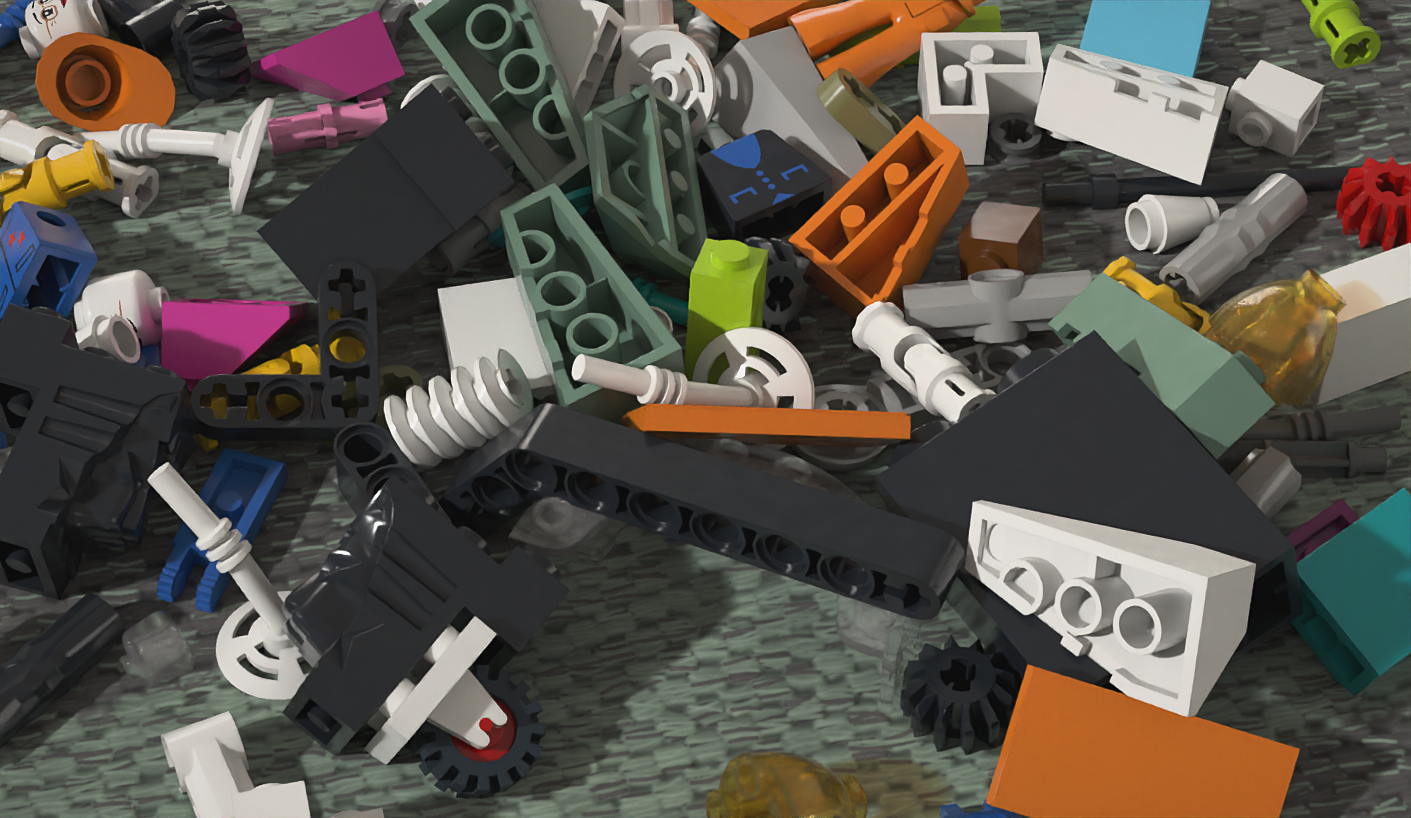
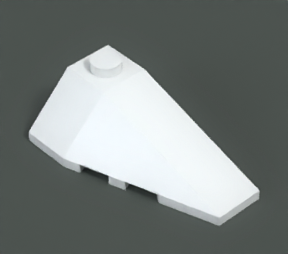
M980 500L973 502L965 569L1023 615L1035 614L1062 635L1063 638L1060 644L1077 657L1086 654L1112 674L1109 682L1127 696L1185 717H1191L1199 711L1246 634L1256 564L1194 544Z

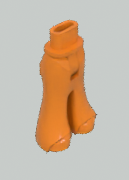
M849 0L836 5L798 12L787 17V22L789 26L794 27L813 63L864 32L886 24L891 25L890 28L815 65L823 81L838 68H844L869 89L897 64L920 51L922 33H949L953 31L967 17L970 18L975 15L974 6L986 0Z

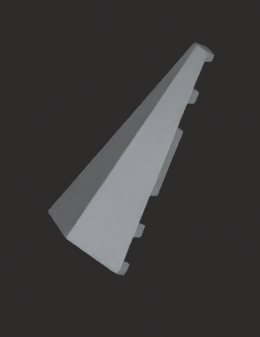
M793 26L740 40L714 68L717 97L711 119L720 125L734 140L743 138L761 129L772 130L832 178L831 198L868 163L855 137L839 124L820 102L816 88L823 80ZM704 80L702 81L703 92H705Z

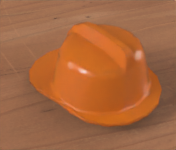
M75 32L59 37L46 47L37 63L35 83L41 102L53 116L69 125L91 132L115 131L125 124L156 123L163 127L174 110L176 90L170 72L158 58L141 49L96 34ZM105 100L99 111L89 113L80 111Z

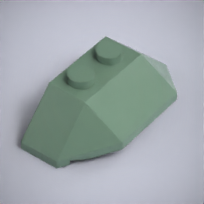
M644 84L634 89L631 93L620 96L591 110L583 117L594 204L611 248L620 259L628 264L634 263L648 273L662 279L690 285L691 271L708 237L688 111L649 85Z

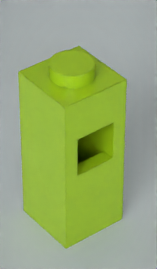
M706 238L690 276L684 363L687 381H692L699 356L715 338L736 328H762L768 250L750 247L736 240L718 241ZM750 346L749 355L759 357L760 349ZM725 352L711 366L707 383L718 384L723 372L730 367ZM748 367V371H757L754 368Z

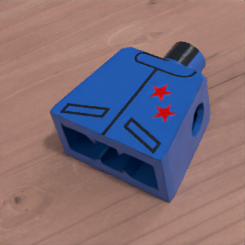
M24 201L14 203L4 213L0 229V322L9 303L30 310L34 307H46L60 313L67 319L98 260L96 253L74 217L61 211Z

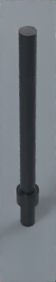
M1362 165L1204 174L1201 186L1176 176L1117 179L1114 173L1090 174L1088 181L1043 183L1042 202L1044 207L1091 204L1092 210L1116 209L1118 203L1138 202L1146 194L1200 198L1246 196L1268 177L1276 173L1287 174L1295 179L1305 192L1341 190L1343 179L1348 175L1349 169L1361 167Z

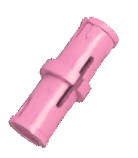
M382 98L331 108L330 103L317 105V111L288 117L269 118L267 130L273 155L278 156L280 154L326 146L327 150L339 147V143L367 138L385 123L388 118Z

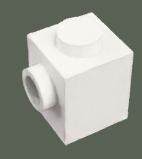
M1260 60L1246 79L1239 77L1234 82L1228 94L1225 108L1232 112L1228 131L1238 135L1245 143L1251 146H1264L1292 158L1317 123L1325 85Z

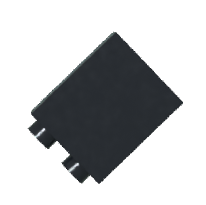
M1095 330L1060 353L1051 348L1035 350L1019 359L1002 377L995 397L953 425L947 421L937 420L916 428L910 433L909 440L901 441L890 457L888 469L875 477L887 512L939 528L951 534L963 547L965 557L967 554L973 502L983 500L1194 544L1255 563L1256 569L1246 634L1225 667L1303 614L1294 545ZM965 559L946 600L976 637L980 638L981 643L990 654L1003 653L1006 671L1015 673V680L1019 689L1029 664L1124 694L1109 682L1112 674L1086 654L1077 657L1060 644L1063 636L1035 614L1023 615L965 569Z

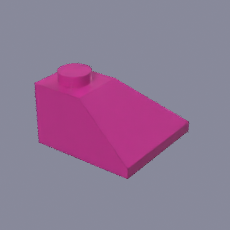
M378 10L272 53L251 63L249 67L251 77L339 102L356 96L358 103L376 100L392 93L388 82L405 75Z
M183 298L162 302L161 366L173 371L181 379L186 380L189 391H192L199 381L208 376L238 374L307 315L308 302Z

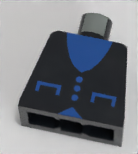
M716 128L706 133L698 144L697 151L701 157L697 160L696 167L702 205L721 240H736L743 243L744 238L760 237L771 240V238L781 239L797 232L831 199L832 178L772 130L761 129L734 141L724 129Z

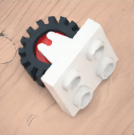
M475 616L461 633L449 624L411 670L421 680L416 686L405 677L367 723L377 734L364 749L387 765L415 734L416 738L411 742L413 754L420 753L423 762L419 765V768L426 776L431 772L438 779L434 786L443 792L448 788L456 790L457 798L469 799L472 795H480L481 799L492 797L496 793L506 791L515 785L532 769V764L539 758L543 749L539 742L546 735L545 722L539 723L537 715L543 710L538 699L530 702L526 693L531 688L523 680L518 685L509 680L511 672L500 668L496 674L488 672L489 665H476L472 671L468 669L497 635Z

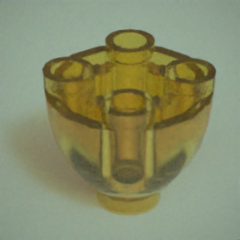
M1308 269L1300 278L1266 282L1238 293L1224 302L1209 316L1208 322L1211 327L1203 336L1211 341H1217L1231 354H1234L1237 350L1245 353L1265 374L1266 380L1260 386L1275 402L1274 407L1278 408L1282 403L1288 406L1293 403L1302 407L1315 392L1326 374L1334 351L1337 335V316L1347 303L1327 281L1313 270Z
M759 750L742 753L730 760L720 778L719 789L710 791L705 803L707 818H866L867 816L866 795L855 776L846 772L836 774L826 765L813 758L784 751Z

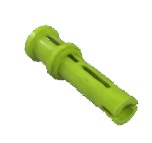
M1301 0L1311 15L1310 28L1316 38L1324 39L1331 48V59L1337 68L1343 69L1370 63L1375 59L1381 47L1380 37L1374 29L1364 26L1359 19V8L1353 0ZM1361 41L1364 44L1362 48L1358 44Z

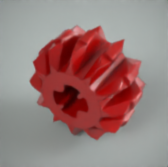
M1392 155L1382 164L1367 157L1361 167L1350 168L1348 175L1343 179L1342 188L1338 193L1336 201V218L1342 220L1343 235L1359 234L1361 249L1371 245L1373 241L1381 242L1380 247L1383 252L1391 250L1394 243H1397L1399 247L1411 243V163L1405 166L1397 164Z

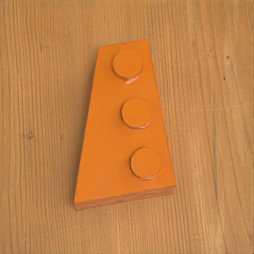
M917 115L788 239L789 245L793 246V252L801 253L810 260L804 275L811 276L817 282L815 286L856 320L858 315L867 306L877 301L884 303L892 302L903 312L902 285L918 284L970 185L961 149Z

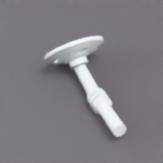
M696 7L694 18L688 22L686 35L673 30H655L639 36L622 53L614 75V99L631 93L634 90V85H639L640 87L647 84L688 112L693 108L698 115L690 124L692 140L705 129L715 108L717 84L710 59H714L717 55L720 36L719 24ZM665 44L670 45L671 59L661 60L653 65L651 69L640 63L643 57L652 49ZM702 75L704 79L705 92L702 91Z
M266 98L248 118L240 133L227 130L226 135L214 132L162 129L156 123L125 124L115 131L78 132L72 136L84 142L94 139L100 143L102 148L112 151L114 154H121L126 159L157 158L162 153L219 158L217 164L229 167L230 201L233 213L241 215L274 99Z
M759 327L736 328L721 334L711 341L697 360L692 381H687L683 373L659 369L653 365H648L642 370L583 354L576 357L572 367V377L574 380L636 395L637 400L644 405L676 404L777 408L780 396H794L793 409H814L815 403L813 377L802 354L783 336ZM749 347H756L770 353L780 361L787 372L780 375L778 370L767 360L749 355ZM725 352L730 367L723 372L718 384L707 383L711 366ZM748 367L754 368L758 371H748ZM724 443L735 450L752 454L770 453L787 446L779 444Z
M170 463L163 464L151 474L148 482L198 537L196 546L200 551L208 549L206 557L209 561L219 560L216 565L220 573L229 571L249 600L229 616L219 632L216 643V657L222 673L231 684L249 695L271 700L292 699L298 691L297 689L309 675V673L303 674L298 663L305 659L298 652L299 649L287 637L284 629L287 619L281 610V605L292 591L276 592L249 552L252 545L247 540L239 542L242 537L239 530L233 529L229 531L232 526L231 521L227 517L219 520ZM257 612L260 617L252 624L249 635L235 637L241 624ZM263 647L268 657L263 656L257 650ZM247 658L259 670L278 674V680H270L253 675L244 669L239 662Z

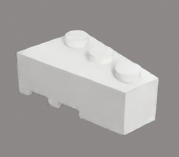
M1057 44L1049 59L1033 125L1046 129V133L1054 138L1064 141H1080L1201 186L1229 87Z

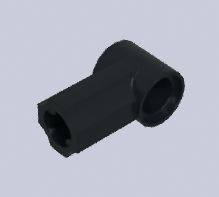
M97 0L107 24L119 34L123 44L141 49L159 60L175 53L171 42L173 36L171 23L173 17L176 16L177 10L184 9L177 0Z

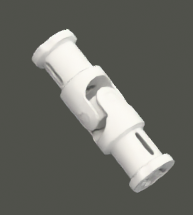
M0 110V160L5 159L24 168L27 167L28 163L43 157L55 160L83 150L84 141L49 126H42L38 129L20 122L19 117L14 112ZM103 148L114 176L115 188L107 193L97 189L83 194L81 197L90 201H96L99 198L121 206L122 211L127 216L138 218L157 197L159 173L155 168L147 165H141L136 168L118 161L112 151Z
M877 301L867 306L858 315L852 330L853 342L864 353H874L878 356L883 370L908 392L918 397L921 405L931 414L939 417L944 416L953 425L997 395L993 390L978 387L974 383L973 375L969 369L960 361L952 358L925 330L917 326H909L905 322L903 312L894 303Z

